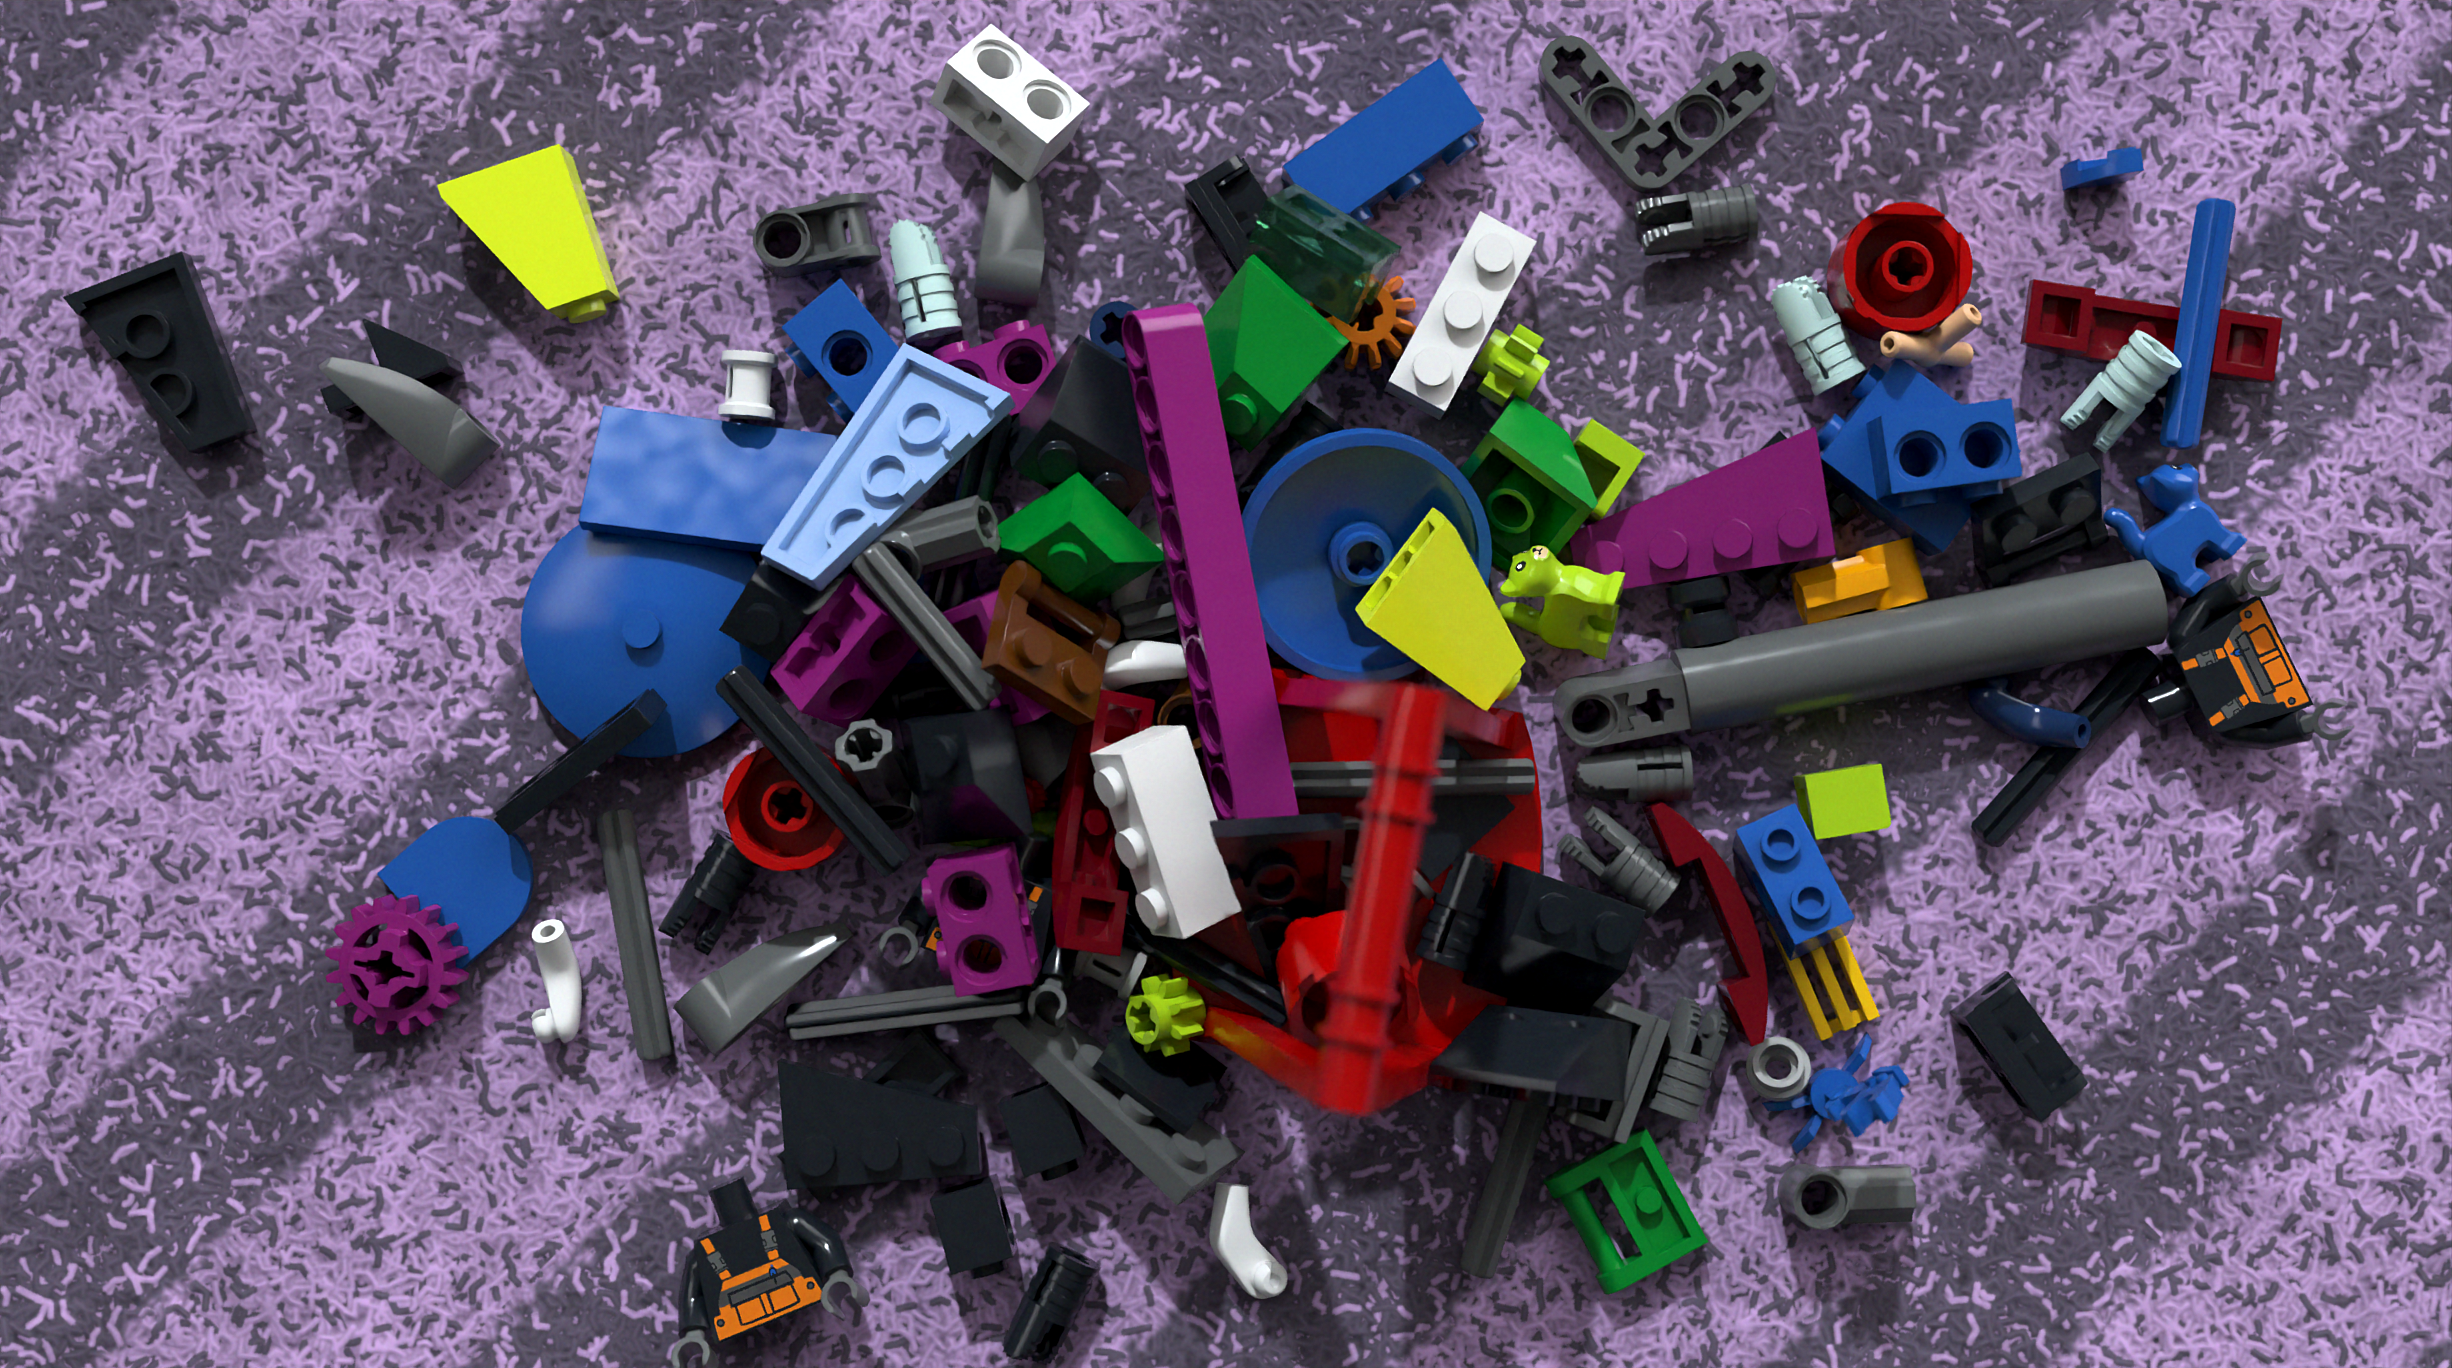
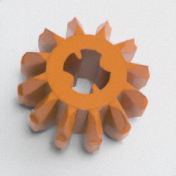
M1353 263L1345 265L1344 279L1347 286L1344 287L1337 279L1328 275L1322 280V287L1331 299L1322 297L1311 299L1310 305L1320 315L1327 317L1325 319L1349 340L1348 344L1344 347L1348 350L1344 360V369L1346 371H1354L1358 361V353H1366L1367 365L1372 372L1380 370L1381 356L1378 349L1380 347L1388 356L1398 360L1403 355L1404 349L1394 336L1412 338L1416 330V325L1408 320L1398 318L1408 315L1415 310V299L1405 297L1393 300V297L1403 287L1404 280L1400 276H1395L1384 287L1379 285L1378 282L1382 270L1379 264L1373 263L1371 265L1367 281H1360L1358 269ZM1355 304H1367L1366 312L1368 313L1372 308L1377 311L1378 316L1373 319L1370 331H1358V322L1353 327L1348 324L1347 319L1352 317Z

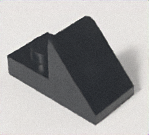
M363 319L364 327L380 367L404 374L430 388L465 374L461 362L372 321ZM335 384L320 389L330 414L345 420H351L366 414Z

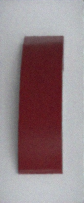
M2036 279L2029 281L2020 343L2022 345L2066 357L2108 364L2118 356L2120 349L2129 343V337L2136 330H2139L2159 341L2172 353L2174 351L2180 314L2179 307L2095 294L2096 289ZM2220 309L2209 378L2245 382H2273L2283 318Z
M1101 689L1094 721L1078 725L1061 790L1053 849L1052 911L1055 939L1058 948L1120 957L1129 892L1117 890L1121 863L1115 847V835L1117 832L1108 807L1104 805L1094 786V774L1096 771L1090 754L1152 727L1155 700Z
M1654 802L1642 806L1667 865L1678 867L1687 862H1693L1739 973L1720 980L1716 984L1729 1014H1731V1019L1740 1041L1751 1047L1764 1042L1768 1013V986L1764 954L1755 922L1739 885L1713 846L1684 817L1663 802Z

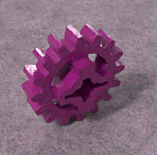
M390 894L373 899V906L366 903L354 907L350 910L354 922L347 921L335 926L333 931L344 942L343 944L326 949L325 956L338 961L339 970L333 971L325 977L328 983H342L345 991L335 1000L338 1007L352 1002L358 1007L353 1018L355 1024L360 1025L376 1018V1034L384 1035L395 1030L398 1026L401 1034L407 1035L421 1029V1023L427 1027L442 1020L444 1016L441 1008L447 1009L458 1004L461 998L451 988V985H457L468 980L469 973L457 968L455 960L468 954L469 951L467 946H453L450 941V937L460 928L456 922L442 927L437 922L441 906L434 904L419 911L418 895L411 894L399 898L398 902H396L394 896ZM387 923V928L379 932L377 942L372 944L366 942L377 927ZM393 954L392 959L384 958ZM402 970L407 971V973L401 975ZM423 985L429 987L418 1002L407 1005L408 999L414 997L416 988Z

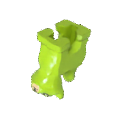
M1542 545L1533 546L1530 550L1520 552L1512 557L1509 576L1500 587V592L1507 597H1543L1545 602L1542 610L1539 611L1524 603L1508 602L1502 604L1499 611L1506 624H1515L1535 633L1552 647L1578 649L1595 658L1605 660L1618 620L1620 605H1616L1617 599L1621 597L1626 573L1614 571L1609 575H1603L1576 565L1564 566L1547 547Z

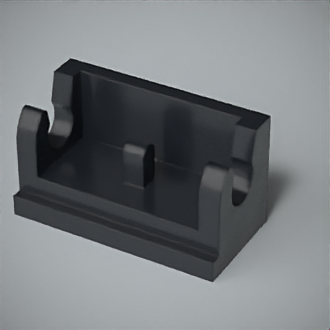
M1235 155L1201 177L1184 185L1185 198L1235 275L1253 254L1284 282H1287L1311 266L1312 263L1307 255L1303 253L1244 158L1241 159L1239 155Z
M2008 971L2001 973L1949 1011L2025 1116L2039 1122L2044 1121L2054 1110L2079 1093L2088 1084L2084 1074L2069 1058Z

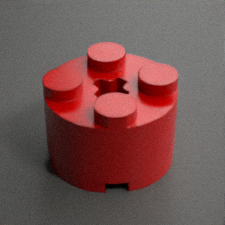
M1898 202L1886 205L1871 213L1844 235L1836 245L1827 268L1828 295L1834 310L1839 314L1842 320L1841 323L1863 337L1880 342L1882 337L1888 332L1914 335L1926 332L1946 319L1956 309L1970 287L1973 261L1968 242L1961 232L1958 233L1945 219L1946 215L1926 204ZM1896 262V268L1899 273L1908 274V281L1903 284H1899L1897 276L1889 272V266Z
M816 744L846 778L836 759V753ZM765 746L746 755L730 774L722 798L723 813H725L730 836L736 848L752 862L771 870L797 871L815 867L832 860L850 843ZM800 791L803 794L800 803L807 808L804 816L792 817L788 821L785 818L788 807L781 803L782 796L797 794Z
M1348 910L1331 912L1316 918L1302 917L1291 922L1285 929V941L1276 959V972L1291 1033L1294 1038L1304 1044L1307 1042L1318 1047L1320 1053L1324 1036L1317 1034V1029L1319 1025H1326L1332 996V991L1325 988L1326 981L1335 980ZM1404 943L1394 991L1401 995L1400 1003H1392L1386 1037L1392 1040V1034L1399 1030L1406 1022L1408 1029L1412 1027L1417 1020L1420 1010V998Z

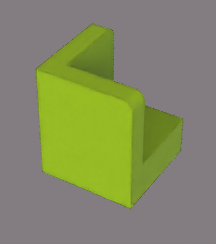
M1591 419L1584 425L1574 440L1573 445L1598 501L1594 510L1587 517L1591 521L1596 522L1605 516L1643 459L1645 453L1594 419Z
M1863 764L1793 776L1799 812L1814 840L1890 827L1891 817L1882 764Z

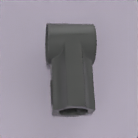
M976 495L923 512L908 508L869 547L878 542L884 544L912 579L917 582L922 574L995 554L1000 547L1001 539L998 532V519L989 501L985 502ZM895 547H899V548L903 549L904 551H906L907 553L901 552V551H899L898 549H896Z
M874 719L851 722L846 733L835 740L836 759L847 780L891 830L904 828L912 824L916 819V808L904 750L898 747L891 731L880 728Z
M1803 1163L1791 1167L1783 1174L1777 1190L1779 1203L1787 1214L1811 1228L1821 1230L1835 1227L1837 1224L1912 1222L1914 1210L1917 1208L1916 1185L1911 1175V1168L1907 1164L1819 1167ZM1821 1180L1825 1188L1823 1202L1815 1210L1805 1211L1801 1203L1803 1190L1811 1182Z

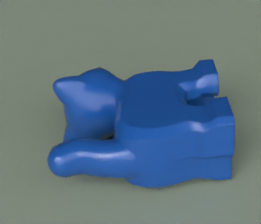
M2189 463L2179 466L2161 465L2147 476L2136 477V485L2145 494L2149 502L2165 512L2161 520L2144 532L2139 529L2134 518L2127 511L2120 508L2112 507L2105 511L2103 516L2104 523L2117 532L2119 540L2134 557V560H2148L2165 585L2183 599L2196 595L2211 579L2210 575L2204 570L2196 568L2195 560L2199 552L2212 564L2219 558L2223 561L2231 558L2247 542L2242 533L2231 532L2225 528L2214 510L2200 500L2198 492L2200 474Z

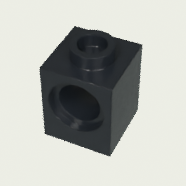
M1048 1081L1005 1096L1000 1100L998 1108L1024 1178L1040 1172L1043 1181H1049L1079 1168L1076 1158L1086 1155L1088 1149L1087 1142L1073 1105Z
M997 1173L935 1191L930 1202L951 1275L968 1270L970 1279H978L1005 1270L1007 1268L1005 1260L1014 1257L1018 1246Z

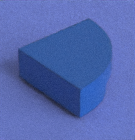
M2136 146L2107 151V158L2082 162L2080 159L2063 165L2060 169L2063 190L2125 183L2144 171L2141 148L2136 149Z

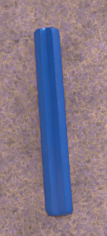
M2205 199L2200 201L2196 207L2173 354L2181 362L2182 367L2175 375L2171 374L2169 377L2159 439L2162 446L2170 449L2190 450L2199 445L2236 214L2235 204L2224 199Z

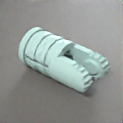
M899 219L898 223H893V227L889 228L890 235L888 237L890 238L889 244L892 247L890 252L896 274L893 276L895 288H897V300L902 310L901 317L902 322L905 323L907 341H922L960 331L963 327L957 313L959 310L953 295L955 293L953 283L950 282L949 266L944 264L940 245H937L938 238L935 236L936 232L926 225L920 224L918 226L919 223Z
M1807 276L1794 279L1792 283L1789 281L1776 286V289L1772 290L1773 295L1770 297L1772 299L1771 304L1774 307L1773 311L1777 313L1776 317L1788 338L1786 342L1793 349L1794 357L1797 363L1801 365L1806 380H1809L1812 386L1811 390L1815 396L1867 370L1864 362H1861L1855 345H1852L1849 339L1850 335L1847 329H1844L1839 314L1834 312L1825 293L1821 292V286L1817 284V280L1814 281L1812 277L1807 278Z
M2136 330L2129 337V343L2124 345L2118 352V356L2108 363L2106 370L2103 373L2100 372L2093 379L2090 385L2060 418V421L2070 429H2076L2078 425L2083 424L2088 419L2093 409L2105 397L2110 403L2119 408L2110 420H2107L2098 430L2093 443L2095 447L2106 453L2131 423L2145 409L2144 405L2154 398L2157 390L2161 389L2168 382L2171 374L2175 375L2182 364L2159 341L2142 331Z

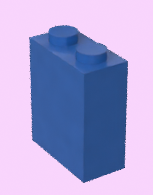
M1895 358L1885 364L1882 369L1873 363L1850 390L1849 393L1857 401L1846 416L1842 419L1834 413L1817 432L1824 476L1903 538L1912 537L1913 545L1928 557L1943 553L1970 518V504L1982 498L1963 500L1961 488L1937 492L1938 503L1918 507L1899 508L1897 497L1877 500L1866 423L1881 415L1961 404L1903 359ZM1969 435L1964 444L1965 456L1972 465L1984 468L1989 460V449L1981 438ZM1904 444L1899 452L1900 465L1907 474L1920 477L1925 469L1924 455L1916 446Z

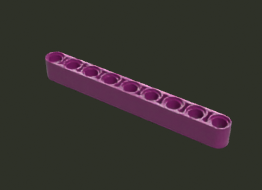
M1191 302L1129 311L1125 314L1122 323L1123 346L1217 820L1299 815L1202 316L1198 308Z

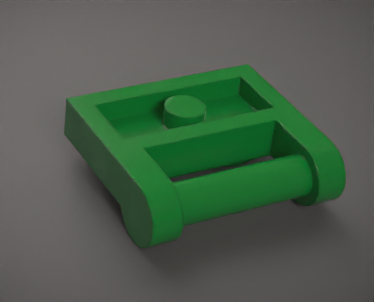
M1644 1126L1630 1132L1626 1144L1613 1141L1581 1160L1568 1164L1548 1175L1543 1180L1551 1197L1554 1199L1560 1198L1599 1270L1595 1278L1606 1295L1628 1287L1708 1243L1706 1236L1653 1139ZM1598 1177L1639 1252L1628 1258L1621 1259L1582 1187Z

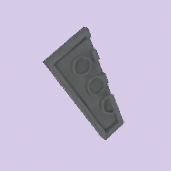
M1041 1001L1037 1005L1034 1022L1031 1020L1028 1011L1024 1015L998 1018L992 1026L1006 1042L1177 1206L1229 1172L1244 1155V1150L1200 1117L1196 1118L1189 1131L1183 1136L1092 1069L1106 1047L1068 1018H1066L1063 1024L1056 1026L1055 1020L1059 1009L1051 1003Z

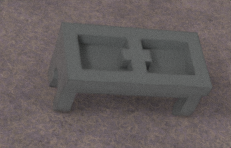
M1602 995L1590 1007L1587 1017L1611 1019L1632 1024L1623 1102L1601 1099L1599 1112L1554 1106L1552 1113L1563 1117V1120L1626 1144L1671 1023L1662 1017Z

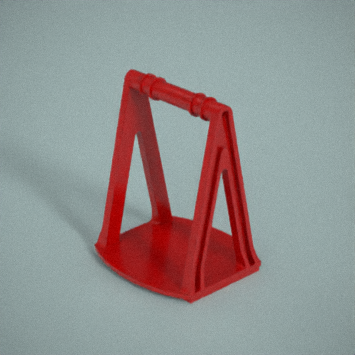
M1270 665L1289 762L1368 761L1367 764L1375 765L1368 802L1363 801L1366 797L1296 799L1299 815L1340 812L1341 816H1353L1364 821L1362 832L1355 829L1345 830L1342 863L1349 864L1356 861L1357 863L1352 889L1350 890L1342 881L1340 884L1338 911H1348L1335 980L1326 981L1325 988L1332 991L1327 1023L1326 1025H1319L1317 1029V1034L1324 1036L1321 1053L1318 1047L1307 1042L1304 1044L1294 1038L1290 1030L1289 1021L1282 1028L1278 1029L1263 1019L1255 1017L1172 967L1173 979L1188 978V986L1195 988L1199 992L1205 1004L1206 1018L1202 1027L1204 1032L1202 1035L1188 1038L1189 1040L1229 1048L1315 1105L1346 1113L1371 1115L1428 1085L1451 1089L1452 1077L1429 1074L1430 1064L1488 1004L1505 1006L1508 999L1462 983L1465 972L1414 953L1416 945L1420 942L1423 926L1425 927L1428 920L1429 909L1432 908L1434 903V896L1430 900L1422 898L1410 909L1416 873L1418 872L1435 892L1441 893L1448 872L1453 868L1451 864L1431 882L1418 867L1426 821L1434 823L1435 815L1428 814L1434 777L1442 778L1443 770L1436 769L1442 734L1454 737L1473 759L1528 758L1533 761L1535 768L1534 790L1527 795H1505L1515 806V809L1468 849L1471 853L1475 851L1480 855L1484 854L1487 855V858L1493 859L1492 863L1497 865L1495 870L1498 871L1495 874L1496 880L1492 882L1494 887L1503 861L1540 873L1542 845L1541 799L1532 742L1523 713L1494 707L1484 711L1476 704L1468 703L1449 693L1422 687L1385 682L1326 680L1307 672ZM1203 755V758H1202V760H1201L1199 766H1200V769H1201V772H1202V775H1203V778H1204V781H1205V784H1206V787H1207V790H1208V793H1209V796H1210V799H1211V802H1212V805H1213L1212 795H1211V790H1210V785H1209V780H1208V775H1207V770H1206V765H1205V760H1204V755ZM1242 910L1192 935L1266 979ZM1404 943L1420 998V1010L1417 1020L1412 1027L1408 1029L1406 1022L1399 1030L1392 1034V1040L1387 1038L1386 1034L1392 1003H1400L1401 995L1394 991Z

